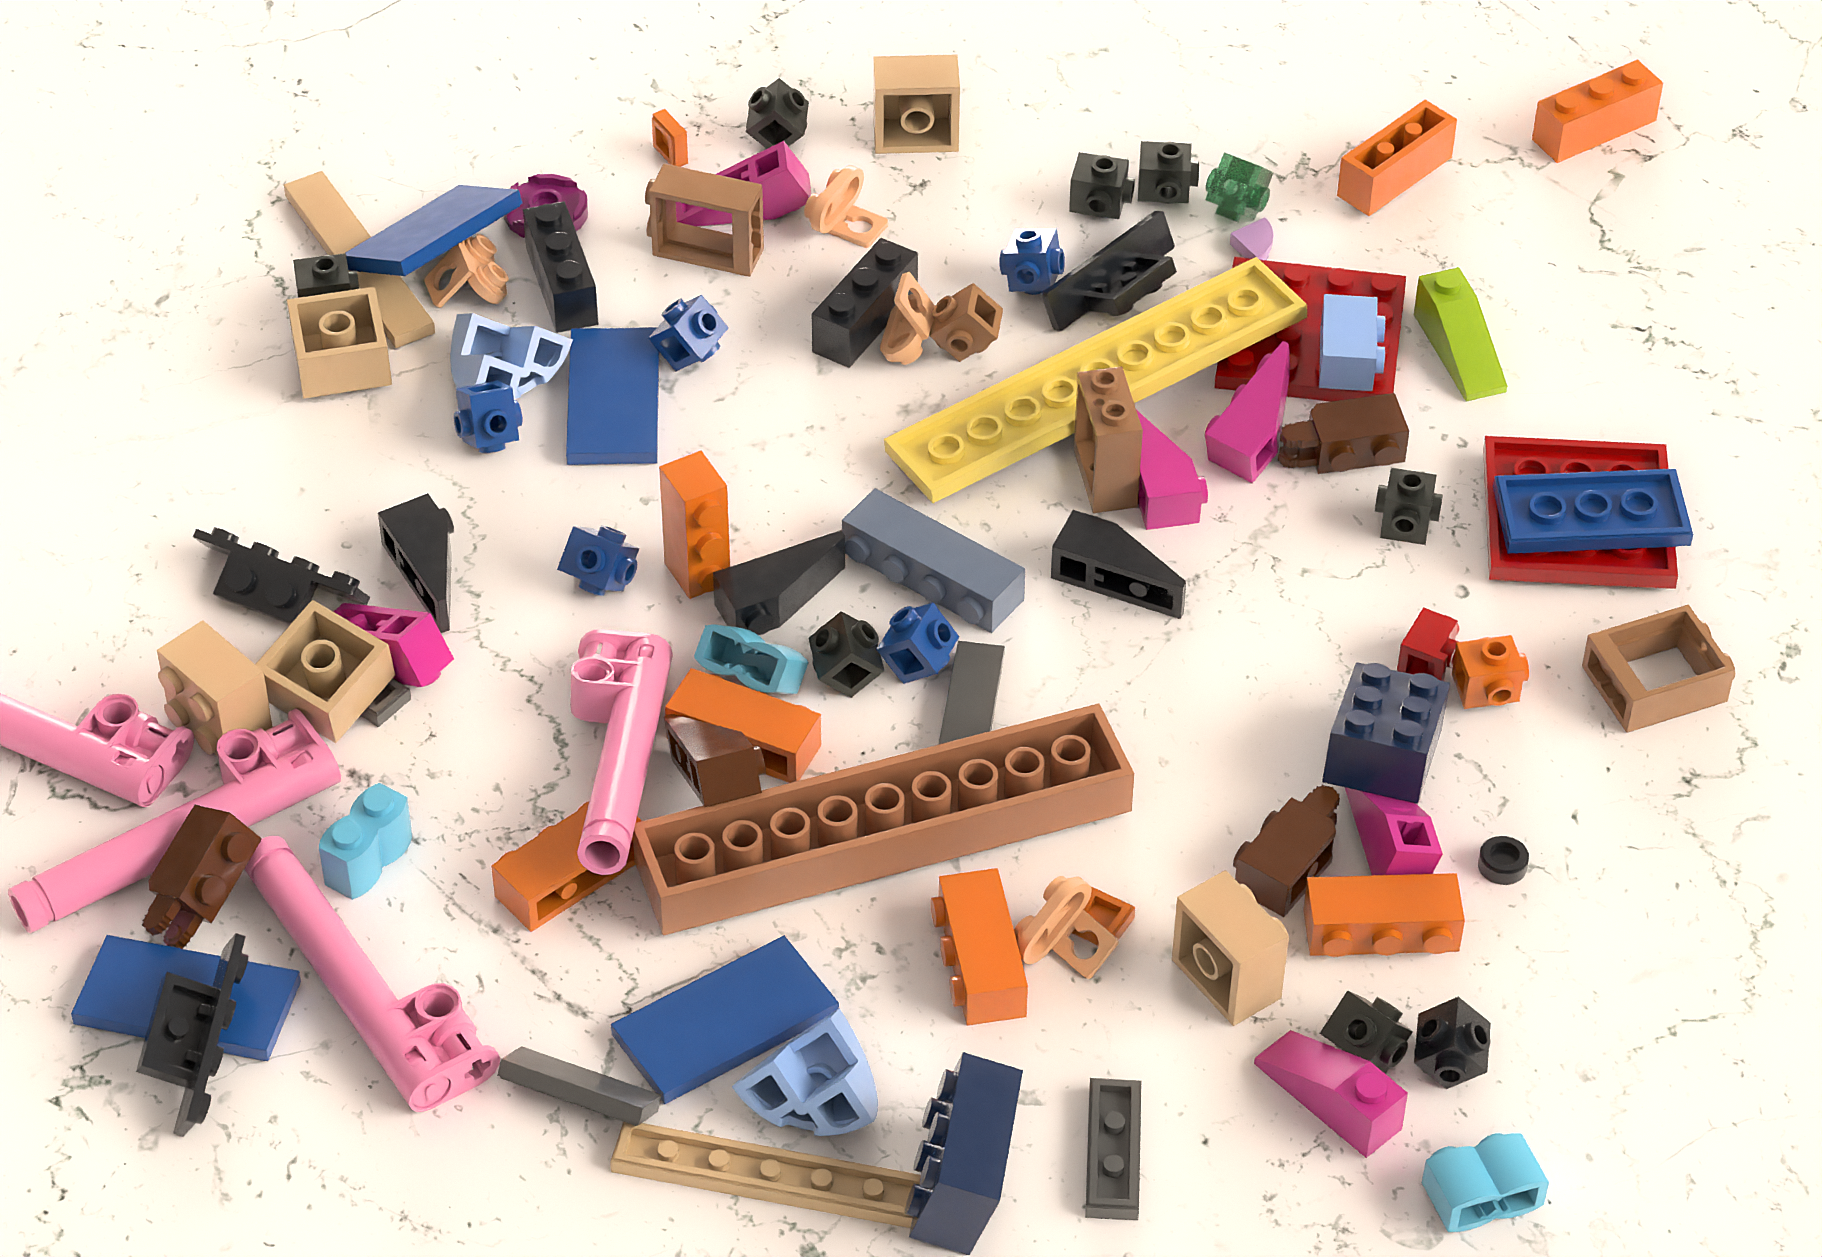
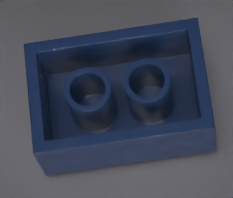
M1356 662L1330 732L1322 782L1418 804L1442 731L1450 682L1438 680L1434 676L1425 673L1413 675L1390 670L1387 666L1379 663L1363 664Z
M962 1052L953 1071L944 1070L936 1098L930 1097L922 1120V1127L929 1129L927 1141H921L914 1161L913 1170L921 1172L920 1184H913L906 1203L905 1214L913 1216L909 1238L962 1254H971L1001 1199L1023 1070L966 1052Z

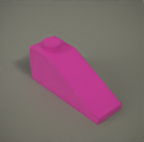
M784 141L716 173V175L762 184L763 220L777 219L787 213L800 209L806 205L808 198L812 195L808 171ZM676 202V220L678 223L692 226L732 223L731 213Z
M1136 410L1143 429L1138 505L1146 530L1200 523L1201 504L1208 502V489L1204 476L1198 477L1192 458Z
M342 603L333 611L389 645L395 671L393 678L403 685L428 686L435 682L441 675L440 671L454 660L432 615L428 612Z
M1292 1030L1288 1031L1254 1059V1064L1365 1158L1369 1157L1402 1130L1408 1092L1366 1059Z

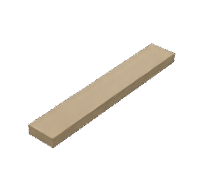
M323 171L284 184L286 198L328 255L344 254L371 238L370 234ZM357 271L359 289L376 288L384 332L395 348L435 334L434 321L401 276Z
M623 1122L610 1161L611 1172L906 1228L911 1227L913 1216L905 1214L907 1199L913 1184H920L921 1175L645 1123L635 1126Z

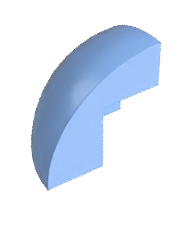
M474 313L457 314L450 353L453 381L457 388L498 380L513 387L514 399L520 398L522 394L530 391L537 385L545 384L554 376L564 362L573 340L537 326L509 327Z
M840 1008L776 1050L732 1086L738 1096L753 1111L767 1121L779 1127L791 1125L800 1129L814 1131L815 1136L839 1135L863 1128L874 1122L878 1112V1096L870 1066L854 1031Z

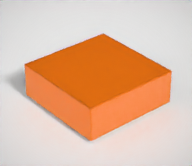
M665 108L653 113L651 117L653 147L670 165L682 167L688 164L687 131Z
M1091 887V897L1083 910L1119 940L1135 918V906ZM1076 929L1072 932V934L1095 945L1099 944L1094 932L1086 931L1080 933Z

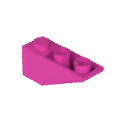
M1282 341L1272 354L1268 353L1262 358L1257 367L1256 374L1246 385L1242 384L1236 389L1230 405L1220 416H1214L1205 430L1204 437L1206 439L1208 460L1252 484L1279 451L1280 434L1290 377L1288 343Z
M1345 788L1371 875L1433 874L1443 853L1432 819L1416 803Z

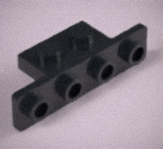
M1154 211L1042 292V299L1054 330H1064L1088 311L1109 313L1110 316L1126 314L1133 309V304L1145 295L1158 291L1163 286L1162 283L1177 273L1173 258L1165 256L1174 249L1175 244L1163 211Z
M214 527L210 534L195 529L192 536L204 546L229 555L213 591L215 596L282 622L291 624L312 601L317 588L363 605H368L370 596L358 588L360 581L354 577L338 571H334L332 577L318 573L320 566L297 556L293 557L291 563L278 558L279 551L254 541L251 548L238 544L240 537L226 530Z
M235 933L224 946L213 986L166 972L160 982L136 1072L185 1087L173 1134L182 1137L187 1134L195 1123L200 1125L203 1123L210 1107L211 1094L205 1093L208 1077H214L220 1067L224 1053V1047L217 1045L221 1029H228L236 1008V1001L229 998L233 983H240L249 958L247 954L242 953L246 938L244 935Z

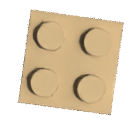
M958 54L873 56L875 154L959 152L960 78Z
M375 287L287 300L303 399L392 385L388 347Z
M314 600L305 607L255 664L264 672L268 702L287 714L295 708L300 710L316 732L334 743L340 740L395 676L391 653L387 643Z
M204 620L157 649L160 666L158 679L164 688L167 702L164 704L165 713L177 728L183 726L192 730L198 745L204 752L209 755L214 753L218 756L217 742L228 731L235 729L255 731L259 728L266 731L273 727L264 672Z
M1224 870L1177 897L1172 961L1233 1026L1282 998L1289 935L1282 922L1276 917H1270L1256 902L1254 894L1246 885L1239 884Z

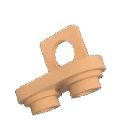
M848 165L841 170H833L828 178L826 189L819 195L813 193L808 198L804 208V216L809 218L813 230L823 234L829 233L864 248H869L888 227V219L853 205L863 186L864 173L862 169ZM845 221H866L872 225V229L864 233L853 232Z
M477 234L475 237H469L457 244L428 273L424 282L435 306L443 307L466 281H468L472 289L480 297L492 304H499L507 295L506 283L509 278L506 272L495 263L494 254L497 252V249L487 237ZM456 268L447 287L439 290V281L443 273L448 269Z
M910 272L904 273L901 276L894 298L896 305L890 312L880 344V351L888 361L900 362L903 365L910 364L920 357L923 351L922 341L928 339L934 321L932 312L935 305Z
M1059 876L1051 881L1043 894L1044 900L1047 901L1035 917L1032 915L1026 916L1014 928L1020 957L1026 964H1034L1040 961L1053 950L1083 977L1090 979L1117 947L1118 939L1083 910L1091 897L1092 888L1081 877L1066 879L1064 876ZM1074 929L1080 933L1086 931L1094 932L1099 942L1098 949L1092 957L1079 959L1076 956L1074 942L1069 938Z

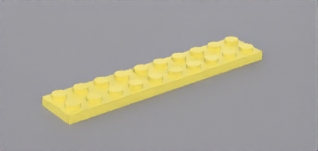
M1255 257L885 438V452L932 503H935L1074 434L1077 372L1122 366L1133 401L1136 403L1307 318V304Z

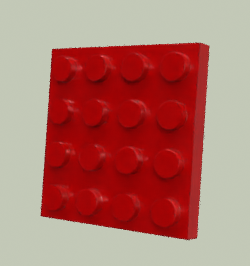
M1234 257L1232 268L1253 258ZM1260 260L1307 304V318L1217 362L1214 388L1236 391L1240 385H1246L1256 374L1257 367L1262 358L1268 353L1272 354L1284 341L1289 344L1290 377L1287 397L1332 402L1394 392L1407 276ZM1324 294L1377 297V316H1385L1384 342H1377V346L1385 347V362L1383 374L1375 373L1373 391L1319 388L1320 326Z
M1485 436L1483 462L1489 580L1676 589L1678 580L1676 547L1507 554L1493 491L1494 476L1669 469L1667 444Z

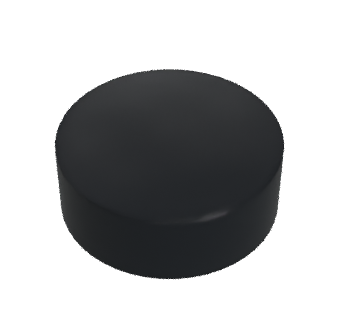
M1492 837L1486 840L1480 848L1478 858L1479 871L1487 880L1495 884L1510 885L1517 883L1526 875L1529 852L1522 842L1513 837Z

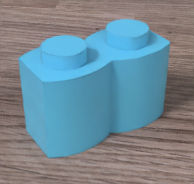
M715 624L705 625L694 654L696 661L711 672L736 676L744 685L756 691L786 695L798 693L809 664L807 659L793 648L766 643L759 635L744 628Z
M381 783L375 784L357 797L348 816L337 820L325 831L319 843L325 886L352 900L364 895L376 884L384 866L393 863L405 853L412 840L408 797Z
M1521 1133L1491 1134L1482 1139L1475 1147L1464 1146L1456 1148L1448 1146L1441 1148L1426 1160L1421 1182L1448 1232L1467 1231L1485 1225L1496 1218H1513L1532 1212L1544 1205L1549 1186L1548 1179Z

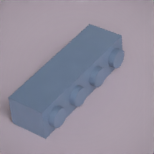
M876 488L842 519V532L845 535V554L852 560L871 567L885 575L889 580L900 583L922 595L929 602L937 603L959 615L970 624H975L993 633L1024 601V567Z

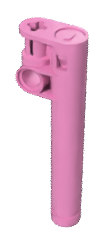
M597 629L586 633L580 640L578 648L580 660L576 661L571 667L570 708L571 713L580 720L608 723L577 851L579 861L586 869L593 873L608 875L620 871L627 862L673 652L669 643L658 635ZM599 644H602L601 653L599 655L596 653Z
M0 693L1 746L142 807L150 806L184 767L193 749L194 734L192 730L183 726L171 730L158 724L157 718L139 711L136 700L129 695L112 694L104 697L84 720L76 726Z
M296 708L288 712L287 721L266 731L262 728L255 731L247 729L228 731L220 737L216 748L224 785L34 876L29 882L26 880L9 888L8 895L16 915L26 931L31 934L47 926L50 921L55 922L152 875L194 804L230 812L247 827H250L340 783V770L331 750L302 712Z
M279 836L262 838L244 870L253 883H255L257 889L410 1108L416 1112L428 1111L488 1080L496 1072L500 1064V1056L494 1047L489 1045L483 1046L476 1037L477 1029L462 1008L459 992L448 984L435 983L398 1000L301 862L294 855L286 841Z

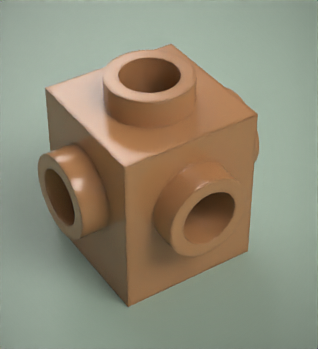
M972 283L952 296L947 295L935 305L932 312L934 321L929 336L940 348L946 350L961 362L975 352H983L993 341L998 339L1003 308L977 285Z

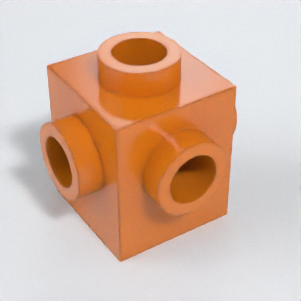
M1512 635L1492 638L1484 637L1477 640L1456 642L1451 675L1464 709L1491 705L1501 706L1507 703L1520 702L1523 682L1529 679V665L1526 655L1518 653Z

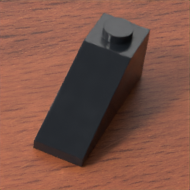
M429 493L378 512L382 546L425 610L432 615L439 631L444 633L450 630L452 562L450 534L454 533V525L446 508L442 507L439 509Z
M1072 510L1052 546L1051 579L1177 619L1182 618L1185 605L1186 581L1117 523Z
M842 530L713 572L714 605L726 625L744 628L757 635H763L768 631L780 628L845 569L844 533Z

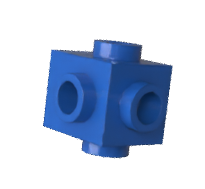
M1057 228L1014 229L1006 248L1001 250L999 257L1000 272L1002 275H1007L1009 292H1024L1029 295L1041 294L1056 282L1058 275L1063 274L1065 256L1063 249L1059 245Z
M701 294L686 302L680 298L670 304L661 314L664 321L648 339L672 368L678 371L698 361L704 362L713 356L721 347L717 341L729 327L718 315L716 309Z
M497 380L456 388L458 411L454 412V426L459 438H462L463 442L479 449L481 453H492L504 450L506 448L505 443L520 440L518 427L522 426L523 417L518 401L514 400L513 387Z
M600 525L599 531L594 528L573 526L557 570L580 579L578 587L596 595L604 596L606 590L624 592L625 586L633 580L638 565L636 557L640 548L624 542L627 534L608 526Z
M931 602L916 608L907 606L895 613L889 621L890 628L876 650L899 680L905 684L938 674L949 662V654L960 636L936 605Z

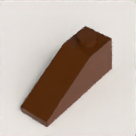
M675 714L663 716L672 762L704 807L762 793L759 776L766 774L762 751L758 745L752 746L741 731Z

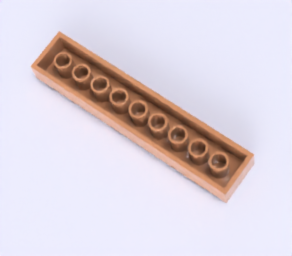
M1100 703L776 786L762 790V793L708 807L699 806L637 822L633 832L634 862L664 936L1131 812L1135 773Z

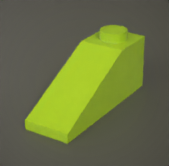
M1456 267L1419 276L1413 315L1465 401L1507 392L1508 385L1477 295L1461 269Z

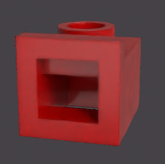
M1423 607L1400 644L1397 671L1413 675L1425 673L1444 681L1446 667L1452 668L1456 642H1459L1455 640L1460 630L1458 620Z

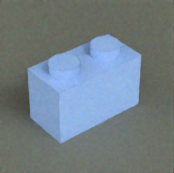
M1324 294L1320 326L1319 388L1373 391L1375 373L1383 374L1385 362V347L1377 346V342H1384L1385 316H1377V297Z

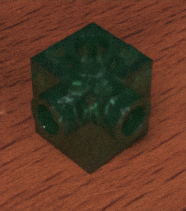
M1224 152L1218 168H1214L1208 176L1205 187L1208 193L1205 200L1218 205L1215 214L1238 223L1241 215L1255 220L1257 213H1261L1269 201L1270 189L1268 186L1274 172Z

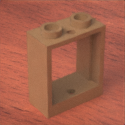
M664 163L656 179L649 180L645 191V204L650 205V216L647 222L646 233L648 237L652 238V255L750 277L764 250L762 184ZM676 202L731 213L732 234L678 223L676 220Z
M1122 366L1077 372L1074 453L1093 513L1138 507L1143 429Z
M1689 604L1588 634L1582 668L1626 733L1728 702L1732 682L1736 674L1731 657L1721 651L1712 638L1711 631L1706 622L1699 620ZM1677 647L1697 676L1647 691L1627 662Z

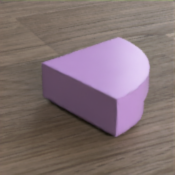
M1264 217L1232 232L1230 235V245L1244 258L1257 257L1260 260H1267L1273 246V228Z

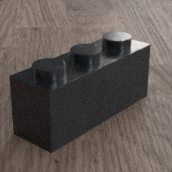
M565 201L523 209L526 250L556 333L599 325L596 285Z
M881 237L812 312V352L850 368L886 328L890 312L896 305L894 298L902 274L910 272L918 282V252Z

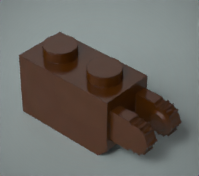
M1391 393L1317 403L1310 411L1309 420L1295 422V424H1285L1282 427L1280 442L1283 443V446L1279 448L1278 461L1283 467H1288V469L1315 466L1318 474L1344 472L1374 466H1388L1405 462L1410 430L1396 394Z
M1323 784L1322 786H1317L1302 802L1291 797L1279 812L1273 810L1269 813L1257 837L1252 842L1245 841L1234 857L1233 867L1236 868L1235 880L1239 884L1246 885L1252 891L1258 904L1283 918L1305 894L1307 877H1319L1332 863L1333 843L1336 836L1335 825L1337 824V813L1334 812V809L1337 810L1340 802V794L1337 793L1334 787L1324 786Z
M194 804L148 880L149 891L156 895L147 910L148 913L144 915L145 918L142 920V926L152 936L162 934L165 931L163 942L166 946L181 949L185 946L187 947L191 937L195 935L202 921L212 924L262 838L232 813Z

